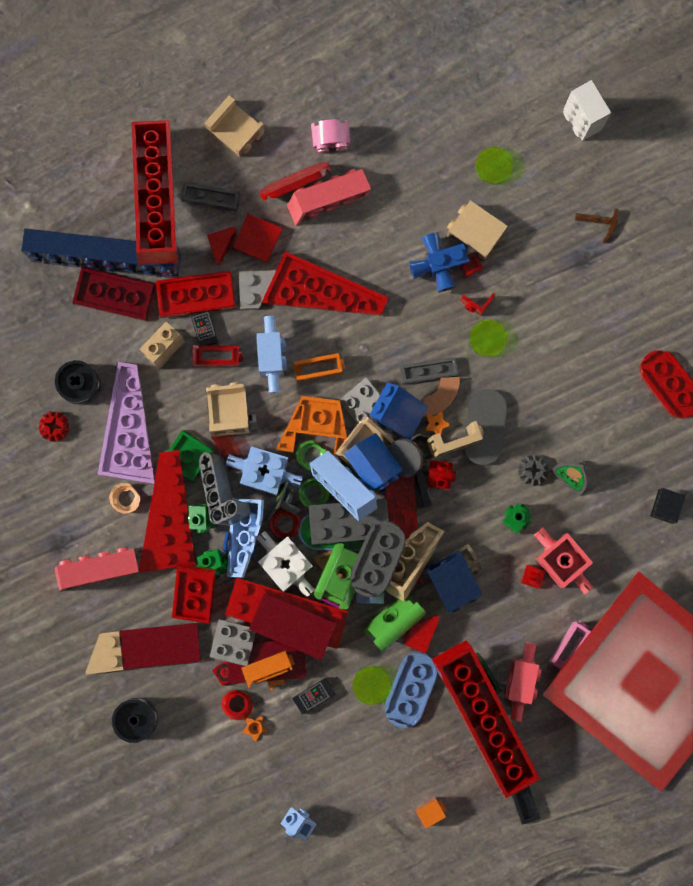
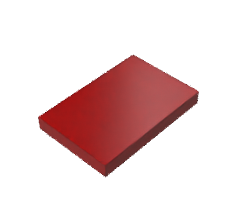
M177 564L172 618L210 624L216 570Z

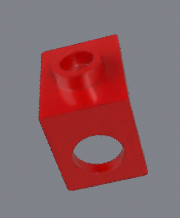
M493 293L482 308L465 295L461 297L460 302L465 304L464 307L469 312H476L481 316L493 300L495 294Z

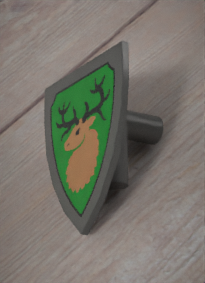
M583 461L578 463L563 462L551 469V472L577 495L580 496L587 488L588 477L585 470L586 465Z
M287 481L283 484L266 522H269L278 507L297 515L299 508L291 504L294 492L288 490L283 501L288 485Z

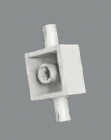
M266 531L261 533L266 541L260 535L256 540L261 543L267 552L258 563L283 592L293 584L307 598L310 594L305 589L306 587L311 593L315 591V588L304 577L305 573L313 567L312 564L289 537L276 544ZM283 559L286 561L290 560L289 569L281 568V561Z

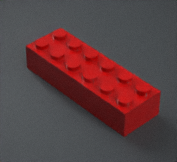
M236 578L225 613L226 616L252 623L264 593L337 623L328 647L338 648L348 611Z

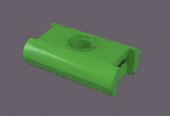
M336 543L315 589L314 596L319 600L324 597L340 604V609H348L355 593L350 576L359 554L343 548L344 544ZM338 574H343L345 578H340Z
M410 595L407 596L405 601L396 598L362 629L371 640L376 638L373 642L383 653L427 614L417 602L413 605L415 601Z

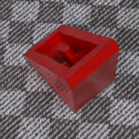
M234 227L207 235L214 259L219 266L237 234Z

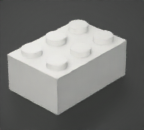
M592 80L571 91L563 111L567 121H571L573 124L575 135L577 137L580 136L582 141L601 131L611 114Z

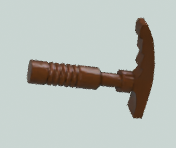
M614 209L611 219L610 217L602 218L597 215L576 213L575 221L604 222L609 224L610 228H608V233L603 239V243H605L616 226L619 209Z

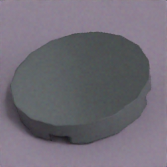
M399 439L388 447L390 453L403 469L398 474L399 477L413 476L422 468L423 453L414 441Z

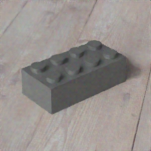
M377 499V509L360 521L341 503L310 505L309 517L312 545L364 541L371 527L381 522H389L387 499Z

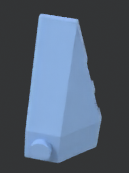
M232 499L248 503L250 513L244 520L230 525L227 577L244 578L263 520L264 500Z

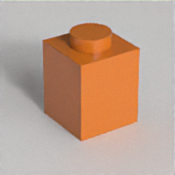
M436 797L415 808L425 829L446 818L444 812L447 809L442 800L437 801Z

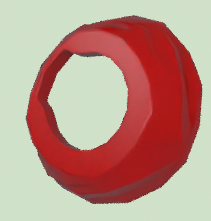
M284 509L276 511L269 521L272 534L278 538L296 535L301 526V519L298 514L294 515ZM289 517L292 520L291 532L284 534L279 529L278 521L280 518Z
M231 690L222 698L221 707L224 714L230 719L244 720L251 714L253 703L250 695L237 690ZM236 695H240L245 699V706L242 711L236 713L230 709L229 703Z

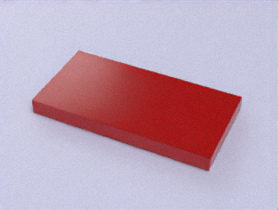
M231 271L156 280L160 318L236 308Z

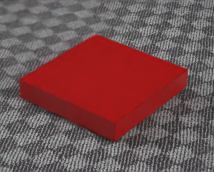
M247 214L232 248L268 263L282 228Z

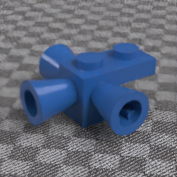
M439 232L423 236L421 239L429 254H427L426 260L409 261L413 279L430 271L431 277L436 276L438 293L455 288L456 286L448 272H450V268L469 263L464 243L441 250Z

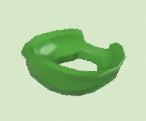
M313 440L303 442L298 446L296 452L298 463L307 470H311L310 463L304 458L307 450L315 447L320 451L319 456L326 452L325 449Z
M315 478L304 481L298 490L299 500L306 507L325 504L330 495V492ZM316 486L321 490L322 495L319 502L311 503L307 498V490L310 487Z

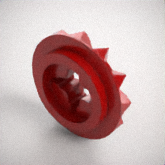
M49 411L39 421V432L48 441H60L69 432V421L64 414L58 411ZM56 421V425L61 427V429H54L51 432V428L47 424H53Z

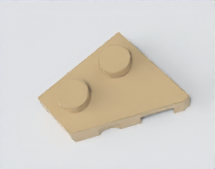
M120 631L99 634L86 669V675L124 670Z

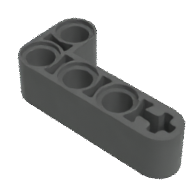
M208 452L203 453L199 459V466L211 522L230 526L244 520L250 513V507L246 502L232 500L223 456Z

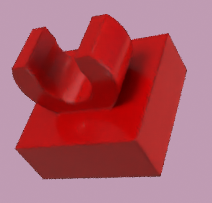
M526 565L521 584L540 589L545 570Z

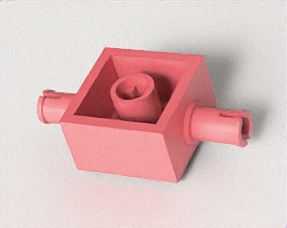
M542 527L539 532L534 534L545 547V551L535 559L560 588H564L574 581L585 595L594 587L583 575V571L593 562L568 533L562 535L558 540H553L544 527ZM561 557H567V565H561Z
M529 642L524 643L522 659L511 660L504 696L513 702L510 719L522 722L525 704H532V700H536L538 689L535 688V684L541 677V669L534 662L537 644Z

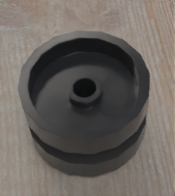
M73 360L66 362L58 369L55 375L56 391L62 398L74 405L88 404L96 399L100 392L101 381L98 373L83 361Z
M131 698L122 702L115 709L112 716V727L115 734L121 740L128 743H138L145 740L155 731L158 724V713L155 706L143 698ZM132 717L137 718L138 722L136 724L132 722L134 720Z

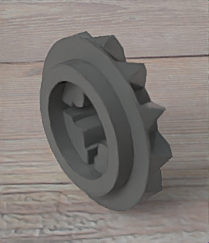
M537 455L525 457L518 467L521 480L531 486L543 483L549 474L548 463L543 457ZM535 462L536 468L542 471L536 472L533 478L532 472L526 469L532 468Z

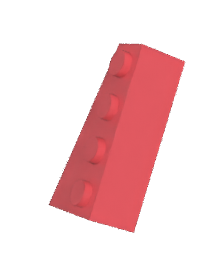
M352 169L343 176L335 175L326 182L317 181L311 187L296 189L287 207L295 225H299L302 223L301 220L309 216L311 220L318 217L317 215L325 209L330 212L339 207L340 203L346 205L367 196L371 188L363 169L358 171Z
M128 547L117 549V553L110 554L109 551L101 552L95 558H91L90 555L79 557L77 562L71 563V559L60 561V565L55 567L59 591L66 590L69 587L76 588L87 585V583H97L106 579H114L139 572L134 549L129 550Z

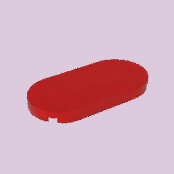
M321 162L275 181L259 191L261 199L267 200L268 196L274 199L324 177L326 175L325 171L330 172L331 167L328 162Z
M655 350L647 354L640 365V374L644 382L670 415L679 419L693 416V380L670 352Z

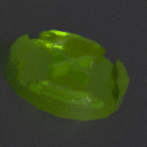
M493 146L481 151L475 163L477 176L483 182L493 185L503 183L508 179L513 167L509 153L500 147Z
M485 319L473 326L469 334V343L476 354L482 357H494L503 351L507 343V333L499 322Z
M367 666L355 674L352 689L355 697L360 702L367 705H376L388 697L391 690V682L388 674L383 669L376 666Z

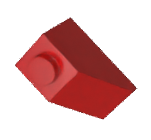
M435 615L414 624L402 636L404 645L426 653L440 617Z

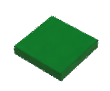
M183 430L168 450H180L183 476L193 483L201 472L199 466L200 456L205 452L214 453L213 449Z

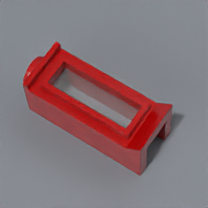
M192 345V364L194 367H240V362H243V351H240L239 345Z

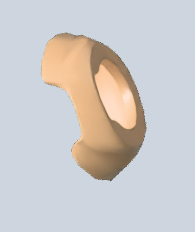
M120 483L111 490L109 496L110 503L117 512L129 514L138 508L140 495L132 484ZM131 490L135 495L132 504L129 506L121 505L119 495L124 491Z

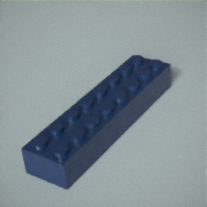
M24 228L21 249L26 257L34 263H42V261H49V264L52 265L67 263L68 266L76 268L84 265L88 269L98 270V267L106 268L107 271L117 272V269L129 274H136L137 271L143 272L147 276L162 274V277L165 278L179 276L181 252L178 246V263L139 265L136 241Z

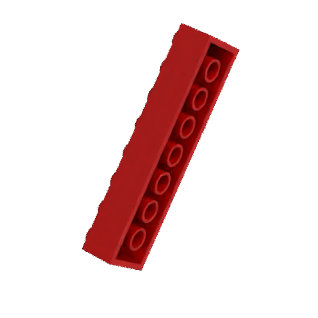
M170 121L131 122L138 264L178 263Z
M465 640L434 657L432 661L504 797L508 798L540 780L473 647L468 641Z

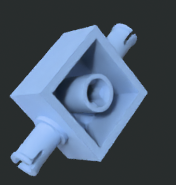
M265 316V333H257L259 373L261 377H268L270 394L281 393L279 376H284V371L287 370L286 356L282 355V352H286L284 337H281L280 332H276V316Z
M251 446L248 458L243 459L231 454L227 458L231 461H227L226 466L242 470L243 474L240 484L276 496L279 494L281 484L286 483V481L289 485L298 488L301 486L300 482L294 480L302 482L303 476L289 473L286 470L289 461L288 457ZM266 466L270 472L262 476L260 469H264Z

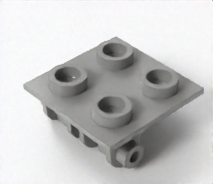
M366 377L339 401L358 424L364 418H372L369 415L380 393Z
M219 619L210 657L247 666L256 632L249 630V626Z

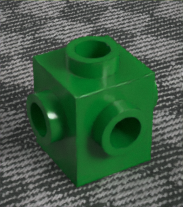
M524 504L510 505L505 510L504 514L506 516L501 523L514 534H517L521 529L525 530L532 521L529 520L532 517L529 513L531 510ZM516 514L520 516V520H516Z
M207 504L189 506L188 522L190 529H197L198 533L209 532V529L216 527V524L210 520Z
M218 549L209 550L197 557V567L216 570L215 579L227 573L228 561L224 552Z

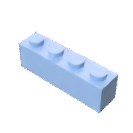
M327 451L310 462L312 475L358 521L377 509L376 494L372 490H368L363 481L353 475L349 467H344L336 455L333 456Z

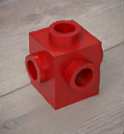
M430 460L427 487L450 490L451 482H455L456 478L453 463Z

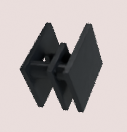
M665 488L658 489L650 517L671 524L677 523L686 495Z

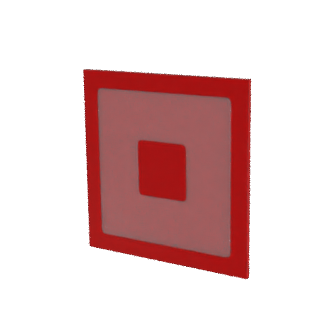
M638 571L547 686L542 695L661 792L693 752V616Z

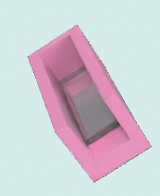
M581 621L578 623L572 622V625L548 662L561 670L591 632L588 630L589 626Z

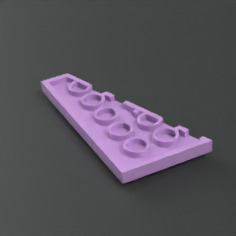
M118 362L98 475L154 484L155 479L138 366Z

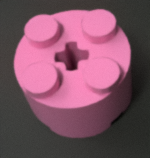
M340 119L318 121V126H315V123L311 124L313 148L317 149L318 153L329 152L330 148H336V151L348 150L347 146L351 144L348 120H345V123H340Z

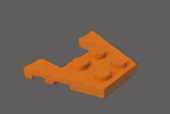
M302 396L276 450L294 453L296 434L298 433L336 438L335 456L336 451L347 439L340 401Z

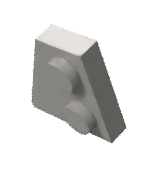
M276 270L239 271L240 310L260 309L261 302Z

